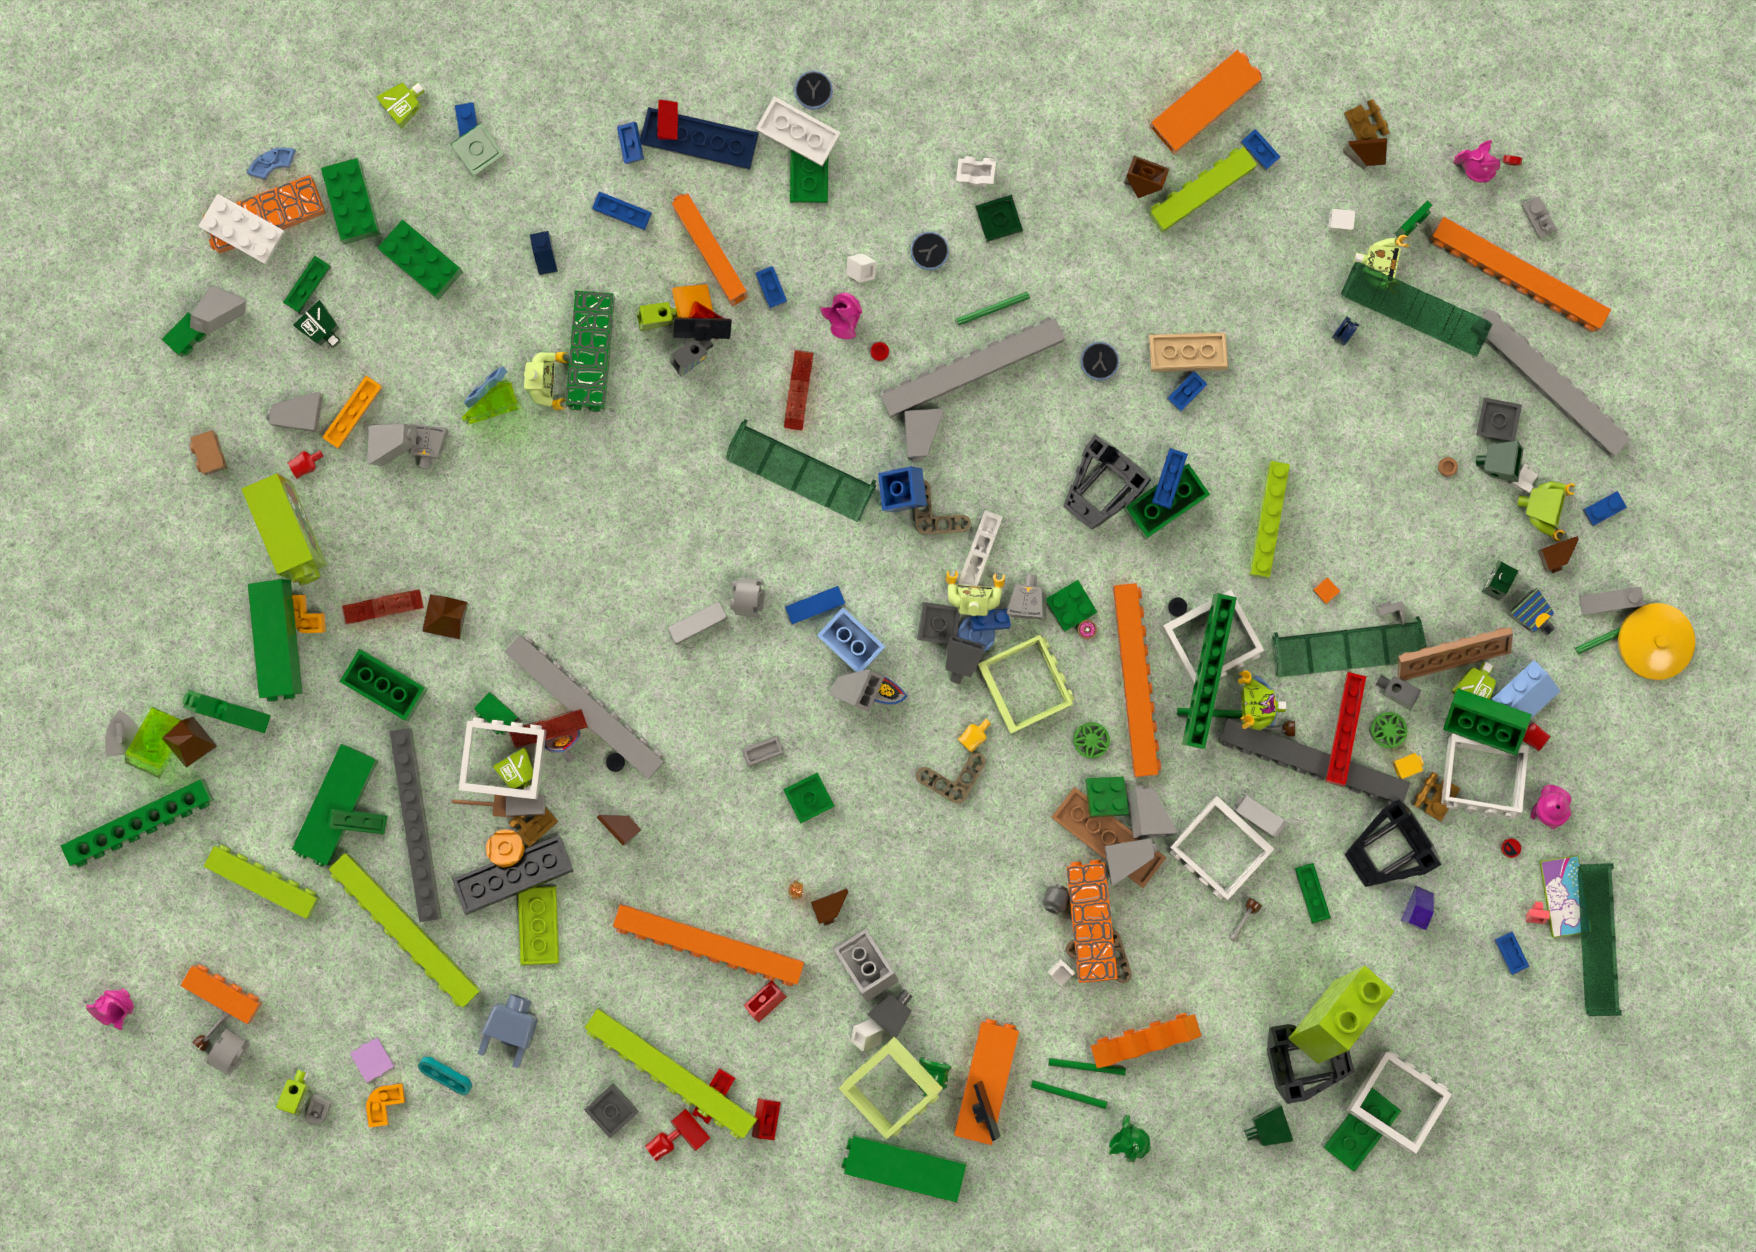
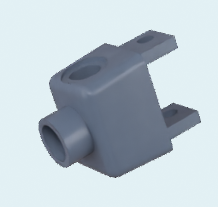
M510 994L507 1004L498 1003L494 1005L482 1030L484 1037L477 1054L481 1056L486 1054L491 1037L501 1040V1043L505 1045L519 1047L512 1067L519 1068L526 1049L531 1046L538 1021L536 1015L528 1013L532 1001Z

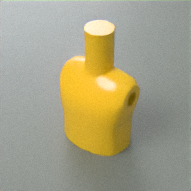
M985 719L979 726L970 724L957 740L972 753L987 739L984 731L991 723Z

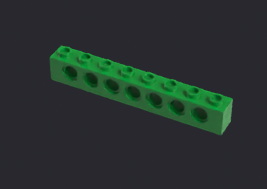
M1220 593L1213 594L1182 741L1184 746L1198 749L1206 748L1237 597Z
M200 779L60 846L69 866L79 868L88 864L87 860L93 857L96 860L105 856V851L111 849L113 852L122 848V843L127 841L132 843L141 839L139 836L141 834L147 833L149 835L158 831V826L164 824L166 827L175 823V818L177 817L185 818L192 815V810L199 808L202 810L209 807V802L214 799L205 779ZM190 794L195 798V802L192 805H189L187 802V797ZM173 802L177 805L175 813H172L169 809ZM154 811L160 814V818L156 822L152 819ZM137 819H140L142 822V827L139 830L135 828V821ZM120 827L125 831L122 838L117 835V830ZM102 836H105L107 838V844L105 846H102L100 844V838ZM85 844L90 849L88 854H84L82 851V847Z

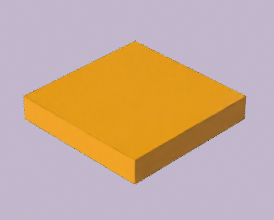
M707 284L672 288L678 317L688 318L695 301L713 311Z

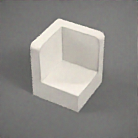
M1332 209L1329 216L1328 231L1336 232L1337 229L1353 230L1355 211Z
M862 253L847 257L846 274L860 283L875 279L877 261Z
M1527 464L1521 465L1519 482L1511 481L1510 483L1511 486L1524 494L1530 493L1533 488L1532 484L1538 476L1527 468Z
M1061 959L1047 972L1060 986L1075 974Z
M869 1019L853 1027L851 1042L861 1051L865 1052L881 1044L884 1029L872 1019Z

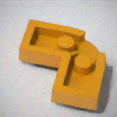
M306 594L292 595L296 629L300 633L326 632L325 614L307 613Z
M403 1083L381 1086L372 1091L366 1101L369 1128L389 1125L387 1105L406 1102Z

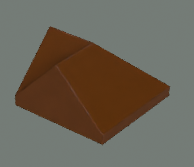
M1387 138L1348 141L1343 148V153L1363 170L1367 166L1386 165Z
M1134 155L1124 183L1131 185L1137 198H1141L1162 190L1170 168Z
M430 594L422 632L460 639L468 602Z
M194 717L181 720L162 738L186 768L217 747Z
M598 815L596 817L622 846H626L641 831L630 816Z

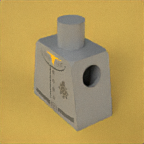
M410 424L417 426L416 445L410 449L411 455L413 457H420L418 468L430 469L431 459L441 458L448 429Z
M1026 575L1025 585H1015L1007 615L1018 618L1047 619L1046 591L1043 587L1036 586V575Z

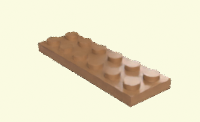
M1511 627L1499 628L1493 632L1480 633L1477 636L1461 638L1455 642H1445L1431 648L1425 647L1420 651L1412 653L1406 652L1398 656V678L1405 681L1510 654L1513 640Z
M1075 787L1051 816L1053 820L1105 860L1104 846L1142 840V838H1134L1133 831L1113 816L1090 818L1087 796ZM1157 851V853H1154L1155 858L1127 877L1144 888L1166 857Z

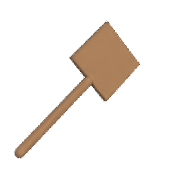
M494 794V803L452 800V803L493 806V816L514 818L513 816H506V796Z

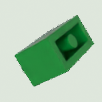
M189 312L162 338L180 357L188 356L193 351V346L197 342H202L207 336L205 333L190 328L191 313Z
M488 692L474 708L477 712L475 715L478 718L485 719L491 724L492 720L504 721L503 725L511 726V722L516 723L519 719L514 712L491 692ZM492 730V731H493L495 734H497V735H498L499 733H501L502 735H505V734L508 732V731Z

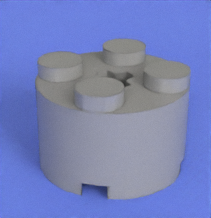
M745 577L734 579L733 590L735 591V598L731 599L730 608L734 610L735 615L760 617L758 611L763 609L765 590H761V585H765L763 579Z
M226 1029L220 1036L223 1040L220 1039L215 1043L207 1057L208 1061L206 1063L230 1076L233 1070H236L242 1061L240 1057L243 1053H246L250 1043Z

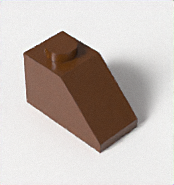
M1578 536L1537 550L1545 572L1551 570L1553 574L1563 570L1562 566L1568 564L1577 545Z
M847 888L811 902L819 924L823 923L826 926L835 922L834 918L838 917L849 892Z

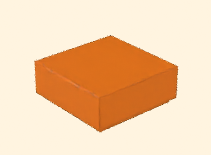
M1328 577L1313 589L1315 594L1325 604L1340 592Z

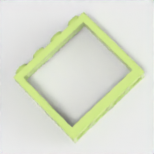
M1041 635L978 663V668L1010 734L1073 705L1072 700H1074L1072 692L1070 689L1066 690L1064 685L1066 679L1062 672L1058 673L1056 668L1058 662L1054 654L1050 656L1047 649L1050 648L1049 643ZM1037 643L1064 703L1015 725L987 666Z
M893 1037L847 1078L838 1089L885 1139H888L891 1135L894 1137L898 1135L903 1129L901 1126L904 1124L908 1126L915 1119L914 1115L916 1113L921 1115L928 1108L926 1105L929 1102L933 1104L939 1098L937 1094L942 1090V1087L904 1046ZM888 1054L927 1094L893 1125L854 1085Z

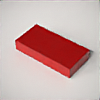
M686 1108L670 1121L694 1151H697L710 1139Z

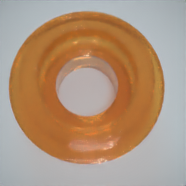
M794 880L793 884L789 886V895H791L793 900H796V898L802 897L803 883Z

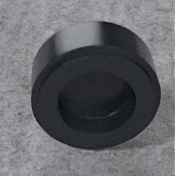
M1180 597L1173 598L1168 604V611L1171 615L1180 617L1186 613L1187 603Z
M611 753L606 758V766L610 771L619 772L625 766V758L619 753Z

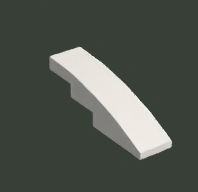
M987 510L984 511L958 585H978L1003 516Z

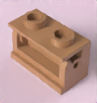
M211 430L190 438L192 442L189 444L193 454H196L198 461L195 463L199 472L207 476V473L212 474L228 468L216 432Z

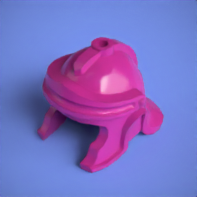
M1492 140L1483 142L1473 151L1463 150L1459 152L1453 161V164L1462 165L1468 178L1478 183L1489 182L1495 177L1496 171L1500 169V159H1496L1495 156L1489 154Z
M847 292L837 294L833 297L831 307H822L820 309L821 314L831 323L830 330L834 336L841 339H853L856 337L854 329L857 326L860 314H862V308L859 300Z
M1556 785L1544 786L1538 802L1533 807L1531 818L1535 820L1538 817L1543 824L1555 830L1563 825L1572 815L1569 807L1571 803L1570 794Z
M122 988L121 990H106L104 995L95 1001V1004L86 1005V1009L100 1023L107 1026L112 1023L116 1029L122 1030L123 1020L127 1014H132L134 1004L130 999L128 991Z

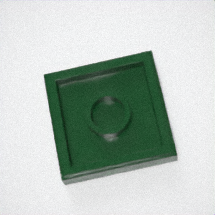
M1012 195L975 206L986 242L1023 232Z

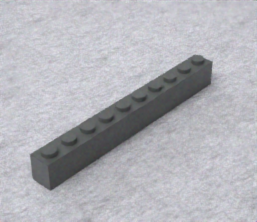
M1229 718L1225 720L1219 737V741L1223 742L1222 746L1233 749V746L1241 748L1240 752L1251 755L1252 752L1259 755L1258 758L1269 762L1270 759L1277 761L1276 765L1288 768V765L1295 767L1296 772L1305 775L1306 772L1314 774L1313 778L1324 781L1326 778L1331 754L1263 730L1258 731L1249 727L1243 729L1242 723ZM1350 761L1346 786L1350 787V791L1358 794L1361 791L1368 793L1367 797L1379 800V797L1386 799V803L1390 805L1398 799L1404 803L1411 782Z
M411 728L390 731L419 922L442 919L413 731Z

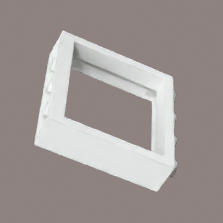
M1232 590L1223 593L1224 595L1235 597ZM1212 600L1162 626L1193 685L1196 673L1172 629L1210 610ZM1237 600L1235 612L1255 649L1223 665L1220 678L1227 675L1226 670L1232 667L1236 670L1244 666L1243 661L1249 658L1253 661L1261 657L1260 652L1264 651Z
M473 718V721H467L459 790L538 799L547 730H542L540 725L532 724L530 728H525L523 723L511 722V726L503 725L504 721L492 720V724L484 723L485 719ZM474 727L538 735L531 791L467 783Z
M1452 733L1448 738L1441 805H1447L1446 807L1449 809L1465 808L1468 812L1483 811L1486 815L1491 816L1501 814L1509 819L1518 817L1522 813L1529 746L1521 745L1518 755L1515 756ZM1455 747L1518 757L1513 807L1450 797Z
M1218 796L1213 798L1169 846L1172 850L1170 854L1177 860L1181 858L1186 863L1184 867L1192 874L1196 872L1200 876L1198 880L1206 887L1210 885L1214 889L1213 894L1220 900L1222 898L1228 900L1274 850L1268 842ZM1214 807L1221 811L1263 850L1226 891L1178 848Z
M1390 1050L1389 1052L1385 1051L1378 1057L1346 1111L1409 1153L1416 1154L1452 1094L1447 1091L1448 1088L1443 1084H1436L1431 1081L1432 1077L1428 1074L1417 1072L1413 1064L1407 1061L1404 1063L1399 1060V1055ZM1387 1061L1441 1096L1414 1143L1360 1108Z

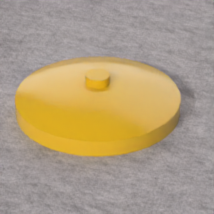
M1663 603L1646 604L1633 610L1623 621L1618 635L1619 653L1625 665L1636 675L1650 680L1668 679L1683 671L1691 661L1695 650L1694 630L1688 618L1677 608Z

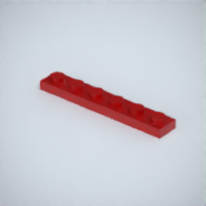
M1351 672L1346 674L1326 783L1342 787L1346 785L1367 676Z

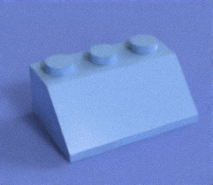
M844 608L817 635L856 672L865 670L885 649V646Z
M1533 660L1492 700L1532 714L1531 718H1533L1560 693V690L1549 674Z

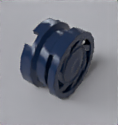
M1346 316L1331 338L1340 341V344L1345 346L1357 330L1359 324L1357 322L1353 323L1351 318ZM1346 323H1348V324L1344 327V329L1342 330V332L1340 333V335L1338 336V333L1341 331V329L1343 328V326H1344Z

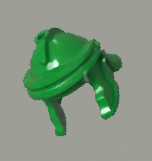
M920 1057V1065L942 1087V1090L946 1089L948 1086L945 1082H948V1072L952 1066L946 1063L940 1064L925 1060L924 1057ZM918 1085V1088L924 1093L923 1096H927L924 1090Z
M1125 1115L1122 1120V1129L1110 1141L1109 1147L1111 1149L1108 1154H1119L1122 1152L1124 1153V1158H1127V1162L1135 1163L1136 1158L1141 1159L1149 1153L1151 1149L1150 1137L1145 1130L1131 1124L1130 1115Z

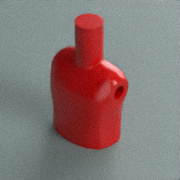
M321 450L312 455L307 451H303L287 463L296 479H299L313 472L316 469L315 462L323 458L324 455Z
M1531 723L1527 727L1523 741L1540 752L1551 736L1537 724Z
M674 1130L669 1135L660 1132L645 1147L657 1162L674 1150L673 1141L681 1134L677 1130Z

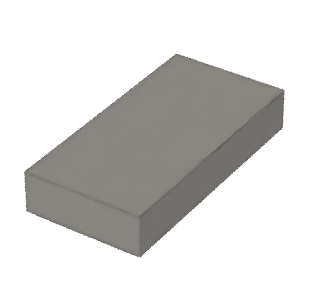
M778 735L742 749L748 767L784 754Z
M538 795V799L506 796V816L545 815V795Z

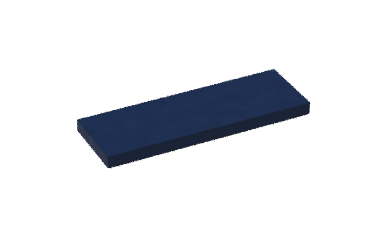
M648 107L640 140L643 146L750 170L759 132L678 114V140H658V109Z

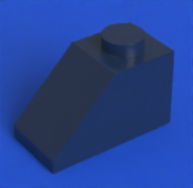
M549 231L529 234L539 275L558 272Z

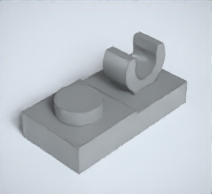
M1540 196L1521 205L1539 239L1557 230Z

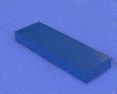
M600 191L592 207L594 211L644 231L652 215L650 211Z
M1169 448L1152 504L1171 509L1188 456L1187 453Z
M839 586L785 606L793 625L844 605L845 601Z

